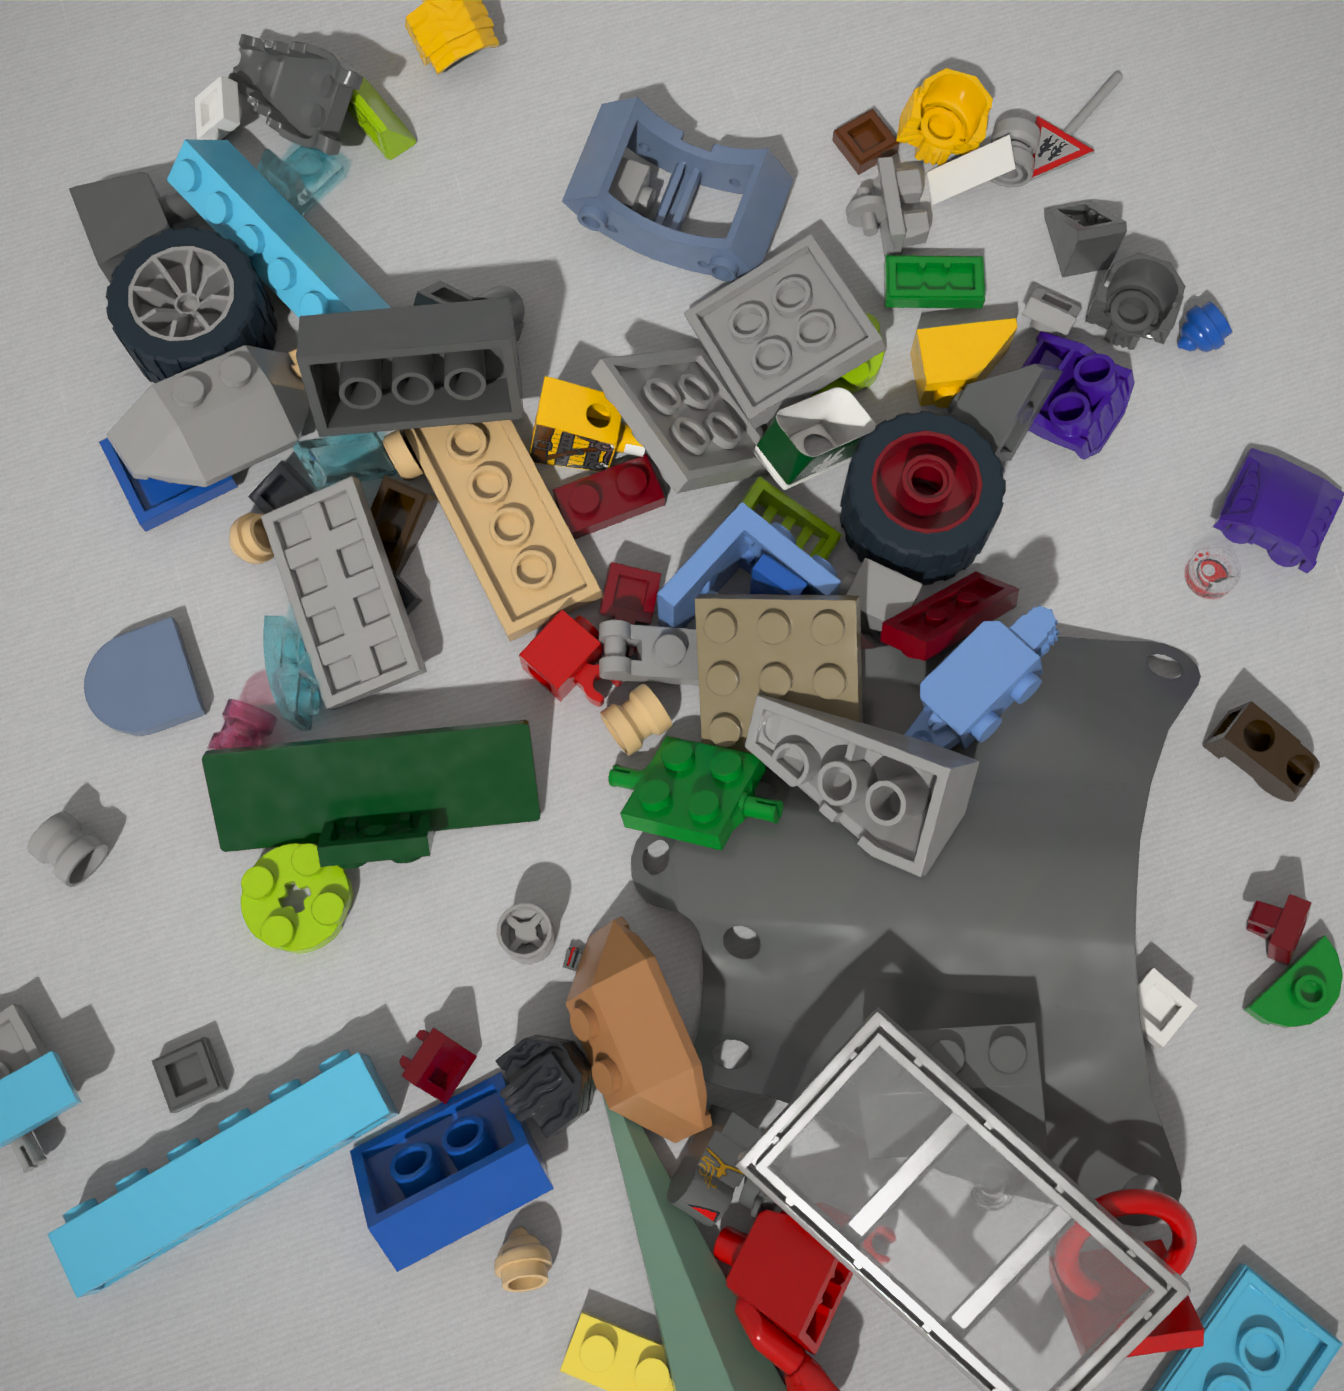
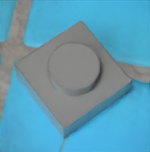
M1037 288L1031 295L1022 315L1032 319L1030 325L1038 331L1055 336L1060 332L1067 336L1082 308L1043 289Z

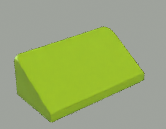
M363 78L360 89L353 90L347 111L385 158L391 161L417 143L416 138L368 80Z

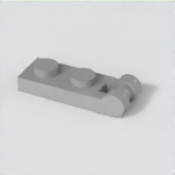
M608 620L599 624V641L604 643V657L599 659V677L618 681L699 686L696 629L632 625L622 620ZM625 646H636V660H631L625 656Z

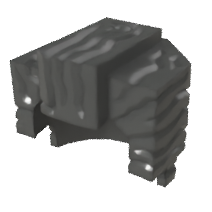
M1138 252L1113 263L1111 269L1104 272L1093 296L1085 322L1097 324L1107 329L1104 340L1108 343L1113 342L1115 346L1120 345L1121 348L1128 347L1129 350H1134L1140 337L1149 340L1154 339L1155 342L1164 344L1175 325L1186 286L1172 263Z

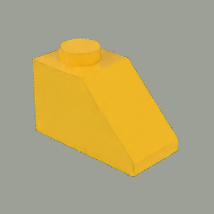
M1016 318L917 329L910 356L919 406L935 405L938 408H949L953 398L961 390L965 389L967 384L986 379L1009 350L1018 327Z

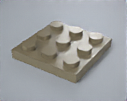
M699 594L695 598L702 743L751 753L745 747L756 697L762 694L863 723L860 595Z

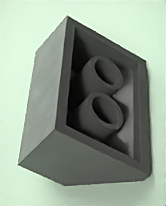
M1035 1022L906 1031L1037 1149H1048ZM880 1046L857 1069L859 1100L869 1158L908 1156L951 1110ZM969 1127L945 1154L994 1152L997 1150Z

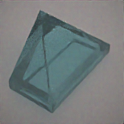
M377 432L297 441L292 447L317 490L326 488L351 476L364 482L383 478L384 475L388 477L395 476L398 472Z

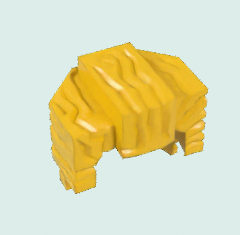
M422 0V4L408 14L405 19V28L412 38L413 44L416 45V50L420 53L419 56L424 66L432 63V67L435 68L437 75L441 74L459 59L473 52L488 47H499L498 39L494 36L493 21L488 17L489 13L482 0Z
M945 68L925 79L921 86L914 89L900 114L896 141L908 143L916 147L915 158L919 161L923 160L927 164L930 162L931 165L937 163L938 166L945 164L951 153L956 155L962 154V156L977 150L980 143L986 137L988 114L992 108L993 98L976 76Z

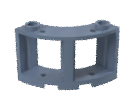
M638 97L603 103L562 199V202L577 215L578 222L585 228L599 231L619 244L651 259L688 271L712 275L721 281H733L735 278H740L763 263L793 182L792 176L768 148L740 149L715 143L711 151L682 141L684 131L659 117ZM626 147L648 162L672 173L653 221L631 210L608 192ZM698 184L721 191L743 194L726 238L703 237L680 232Z

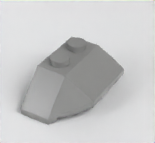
M244 345L151 385L109 430L107 436L133 478L143 480L153 478L169 483L207 487L298 445L308 417L310 404L303 380L298 378L290 368L293 361L289 354Z

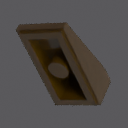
M384 475L370 510L390 567L400 576L429 523L438 500L426 492Z

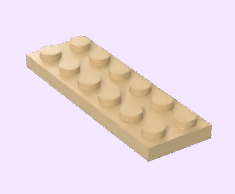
M511 420L402 430L510 642L548 624L561 609L569 614L602 598V591Z

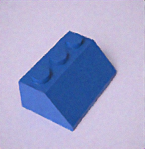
M502 1072L449 1099L447 1104L442 1102L350 1150L367 1228L397 1272L554 1189L540 1151L526 1122H520L515 1118V1114L509 1111L510 1106L505 1105V1099L500 1095V1091L508 1085Z

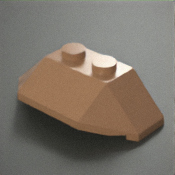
M623 916L616 918L587 939L565 1003L570 1014V1025L573 1033L583 1045L592 1067L594 1084L603 1094L608 1108L673 1143H677L713 1126L711 1114L706 1109L707 1092L702 1064L655 955L641 938L630 930L629 924Z

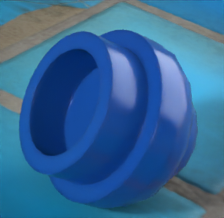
M1208 301L1202 307L1195 305L1186 312L1185 323H1183L1180 329L1181 338L1178 340L1177 346L1179 349L1190 352L1197 349L1203 352H1210L1213 349L1217 350L1224 346V339L1232 334L1233 331L1219 309L1211 301Z

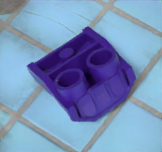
M1040 331L1036 337L1037 345L1021 368L1040 364L1056 366L1063 372L1028 431L1059 446L1075 451L1079 458L1085 460L1102 450L1123 418L1135 384L1133 371L1114 363L1113 359L1107 355L1096 353L1083 343Z
M1251 448L1247 452L1226 494L1213 527L1220 530L1233 543H1249L1251 545L1254 543L1266 549L1271 560L1280 566L1294 567L1299 565V570L1309 573L1317 563L1316 558L1321 544L1341 505L1344 492L1324 478L1279 456Z

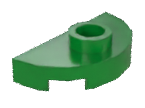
M1326 935L1318 937L1243 1010L1260 1023L1272 1024L1283 1028L1310 1025L1328 1014L1340 996L1343 974L1338 953Z

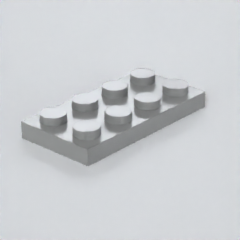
M353 476L348 477L261 516L326 709H339L427 672L359 479Z

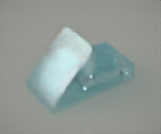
M300 146L285 161L267 148L263 152L257 171L302 217L346 178L343 166L333 157L324 152L308 149Z

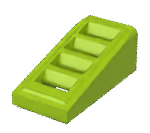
M760 476L748 488L738 503L739 505L743 502L753 511L757 504L765 507L766 509L761 517L769 524L774 516L778 514L784 518L781 525L790 531L794 524L801 527L802 529L796 537V545L800 549H803L812 534L819 537L820 539L809 555L810 557L818 555L827 560L842 536L840 532Z

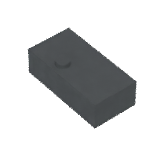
M510 297L299 317L296 360L319 437L524 419L522 375Z

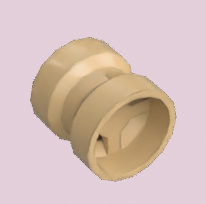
M644 683L632 690L629 694V699L621 705L611 704L599 712L606 728L628 756L641 749L643 741L650 735L660 736L673 727L665 708L652 690Z

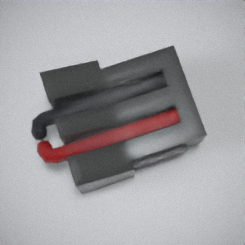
M576 947L572 949L567 948L563 967L576 971L583 952H580L579 948Z

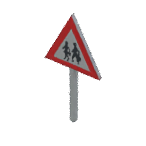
M1115 73L1064 131L1037 116L1035 124L1040 129L1041 137L1037 152L1032 155L1035 160V167L1031 181L1094 154L1095 150L1078 141L1072 135L1123 79L1122 73Z

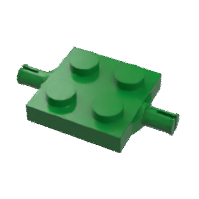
M666 736L652 761L645 769L637 770L615 764L612 766L613 769H610L608 776L610 786L634 790L620 812L624 827L721 851L724 849L733 830L748 817L778 824L779 818L781 819L783 813L782 801L755 796V790L766 771L765 764L751 753Z

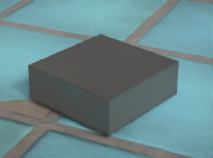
M202 1037L151 1060L170 1113H178L228 1090L209 1038Z

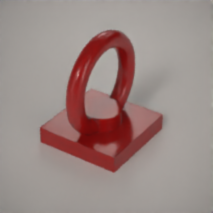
M1123 1189L1095 1198L1115 1218L1132 1214H1146L1156 1216L1165 1221L1172 1231V1241L1168 1251L1162 1239L1144 1241L1143 1243L1180 1276L1186 1271L1196 1250L1197 1232L1192 1216L1180 1202L1169 1195L1149 1189ZM1074 1221L1056 1240L1054 1254L1049 1255V1274L1082 1355L1137 1299L1148 1285L1105 1247L1080 1251L1081 1245L1090 1233ZM1187 1295L1127 1357L1202 1347L1204 1345V1327L1189 1296Z

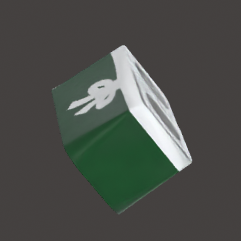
M836 387L778 411L754 448L753 453L783 490H786L850 461L853 453L858 450L859 442L866 434H870L877 424L848 390ZM809 435H820L829 440L834 448L817 456H809L804 448V439Z

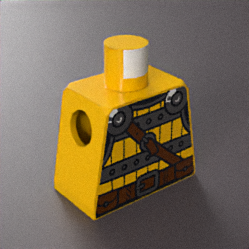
M544 376L529 452L534 463L600 472L610 467L614 452L643 457L645 448L634 438L628 424L621 421L622 416L616 407L607 400L604 392Z

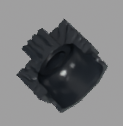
M544 1035L530 1036L521 1040L495 1060L498 1066L505 1071V1076L510 1082L500 1091L501 1097L505 1099V1105L510 1106L509 1111L515 1114V1118L520 1122L532 1118L547 1139L559 1134L590 1110L595 1085L592 1078V1067L574 1040Z

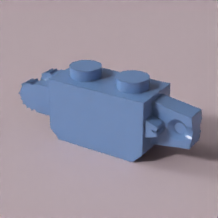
M1041 605L1038 607L1033 606L1032 610H1028V614H1023L1009 629L1000 621H983L920 683V700L924 709L904 735L927 741L949 750L958 743L966 749L974 740L982 743L988 739L1002 722L1000 715L1014 701L1022 704L1028 700L1042 683V679L1039 678L1043 674L1041 658L1050 650L1051 645H1055L1054 642L1058 641L1057 635H1059V630L1056 629L1058 622L1054 617L1052 609L1041 607Z

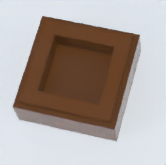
M874 109L834 130L832 138L834 144L858 175L876 166L878 158L891 157L898 153L900 144Z

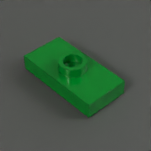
M885 255L883 264L885 308H983L985 302L983 256Z

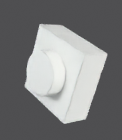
M221 75L195 97L197 140H222L240 125L242 110L239 105L238 82Z
M1155 968L1148 969L1138 981L1143 1037L1156 1049L1163 1048L1198 1005Z

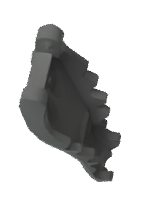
M241 34L240 48L238 49L241 53L240 62L237 66L233 67V73H230L228 78L238 82V91L248 96L246 100L254 106L253 110L267 118L266 124L277 131L281 137L308 149L321 151L328 155H338L342 144L338 136L353 90L360 89L364 78L363 75L346 60L321 47L291 41L290 44L275 40L264 41L253 36Z

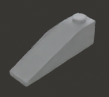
M763 694L756 697L745 747L789 786H798L821 806L819 811L831 822H840L859 839L857 844L870 856L919 877L926 876L965 815L980 762L927 741Z

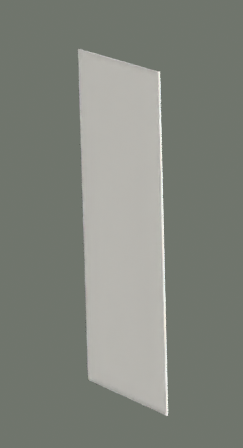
M1010 135L928 171L927 176L932 205L1016 169Z

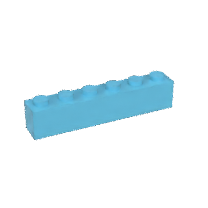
M184 140L167 181L217 233H220L226 239H231L239 246L243 253L247 254L258 276L298 318L307 315L391 308L228 140Z
M349 1050L333 1055L318 1066L321 1074L303 1085L299 1079H295L280 1086L268 1095L271 1103L257 1112L251 1114L249 1108L234 1113L217 1125L221 1133L202 1144L199 1138H194L179 1145L167 1153L166 1156L169 1163L151 1174L148 1168L138 1170L117 1182L115 1187L118 1193L98 1204L96 1198H92L64 1213L63 1218L66 1223L48 1233V1237L76 1297L80 1298L99 1293L397 1116L399 1112L369 1055L360 1052L351 1055Z

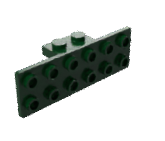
M525 719L207 750L202 756V764L220 849L224 852L280 847L294 843H318L317 851L320 867L337 865L343 869H353L361 867L367 862L386 860L402 864L414 862L421 857L430 856L435 831L532 822L540 819L541 811L530 724Z

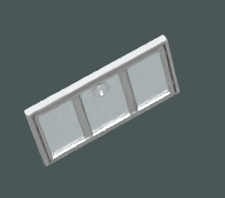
M879 1007L868 1016L751 1146L738 1155V1160L735 1163V1166L981 1391H1094L1191 1292L1186 1280Z

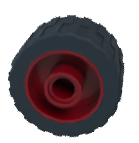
M920 411L919 413L910 414L906 412L898 414L895 418L888 421L884 420L876 425L870 434H866L859 442L858 450L852 455L840 502V507H842L840 523L846 535L845 540L849 548L853 549L856 553L857 559L861 563H863L865 558H868L923 585H932L934 582L946 581L955 577L956 573L962 569L966 570L974 562L977 554H980L1000 516L1004 505L1002 500L1006 492V480L1003 479L1001 460L994 453V447L988 439L983 438L977 432L978 429L946 413L942 415L933 413V411Z

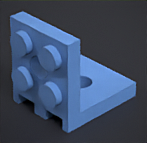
M741 502L657 593L658 627L685 629L695 618V598L699 594H717L740 567L752 576V568L763 553L770 555L805 579L808 584L805 595H838L841 581L837 578L836 570L824 558L818 555L810 557L796 545L794 536L784 526L777 522L769 524L746 504Z

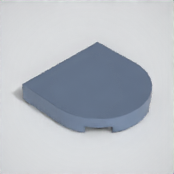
M173 617L113 638L96 652L88 665L84 679V693L88 706L101 722L116 731L133 736L151 735L207 715L178 623Z

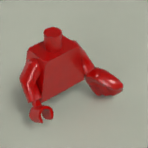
M815 1201L841 1226L852 1216V1214L825 1201ZM770 1210L760 1212L749 1234L730 1226L724 1227L716 1239L714 1256L716 1259L732 1266L726 1279V1286L737 1297L735 1314L753 1347L785 1373L787 1391H840L821 1365L812 1356L807 1354L806 1351L816 1356L853 1273L784 1210L780 1213ZM879 1224L860 1244L884 1264L891 1258L887 1254L876 1251L873 1247L872 1237L877 1236L884 1241L893 1242L896 1239V1234L889 1225Z

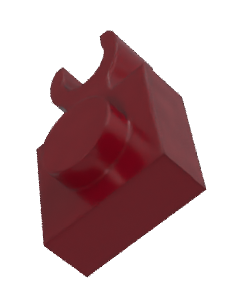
M611 562L607 570L598 615L611 617L613 620L626 621L632 625L638 623L649 626L652 622L661 573ZM601 643L602 652L604 653V643ZM628 646L625 656L628 658L633 656L636 652V646Z

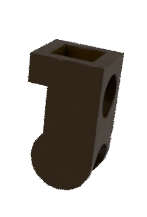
M1252 701L1229 710L1202 745L1218 759L1223 757L1229 759L1250 775L1264 791L1287 802H1294L1320 768V762L1316 756L1303 746L1298 738Z

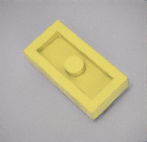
M582 1311L562 1363L561 1372L607 1391H673L663 1343Z

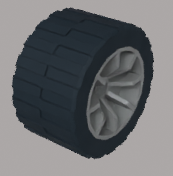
M185 227V229L178 230L173 228L162 231L161 234L145 238L134 249H130L111 274L112 279L106 291V299L108 300V306L106 307L107 317L113 325L114 333L142 374L150 382H160L244 345L274 351L277 320L273 314L274 308L247 254L243 253L235 242L222 237L220 233L211 230H199L196 227Z

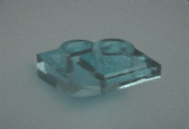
M264 615V659L275 703L284 720L301 731H311L313 716H316L320 710L321 693L316 680L298 667V664L304 662L306 648L299 628L285 616Z

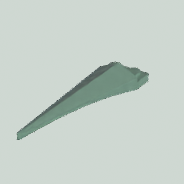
M602 1094L644 1262L673 1391H787L774 1364L753 1347L736 1316L735 1302L737 1297L726 1286V1277L695 1221L667 1200L671 1178L643 1127L610 1110Z

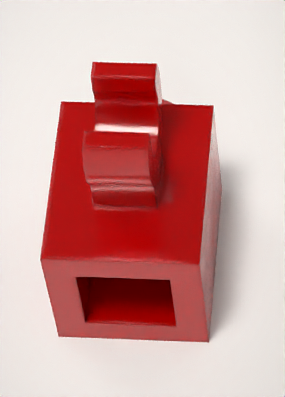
M561 609L519 654L522 669L560 702L577 685L591 704L601 707L605 703L604 697L594 689L596 681L603 679L599 677V664L596 665L599 659L602 658L601 642L598 641L599 631L584 617L578 615L573 619ZM610 680L618 688L623 684V681Z

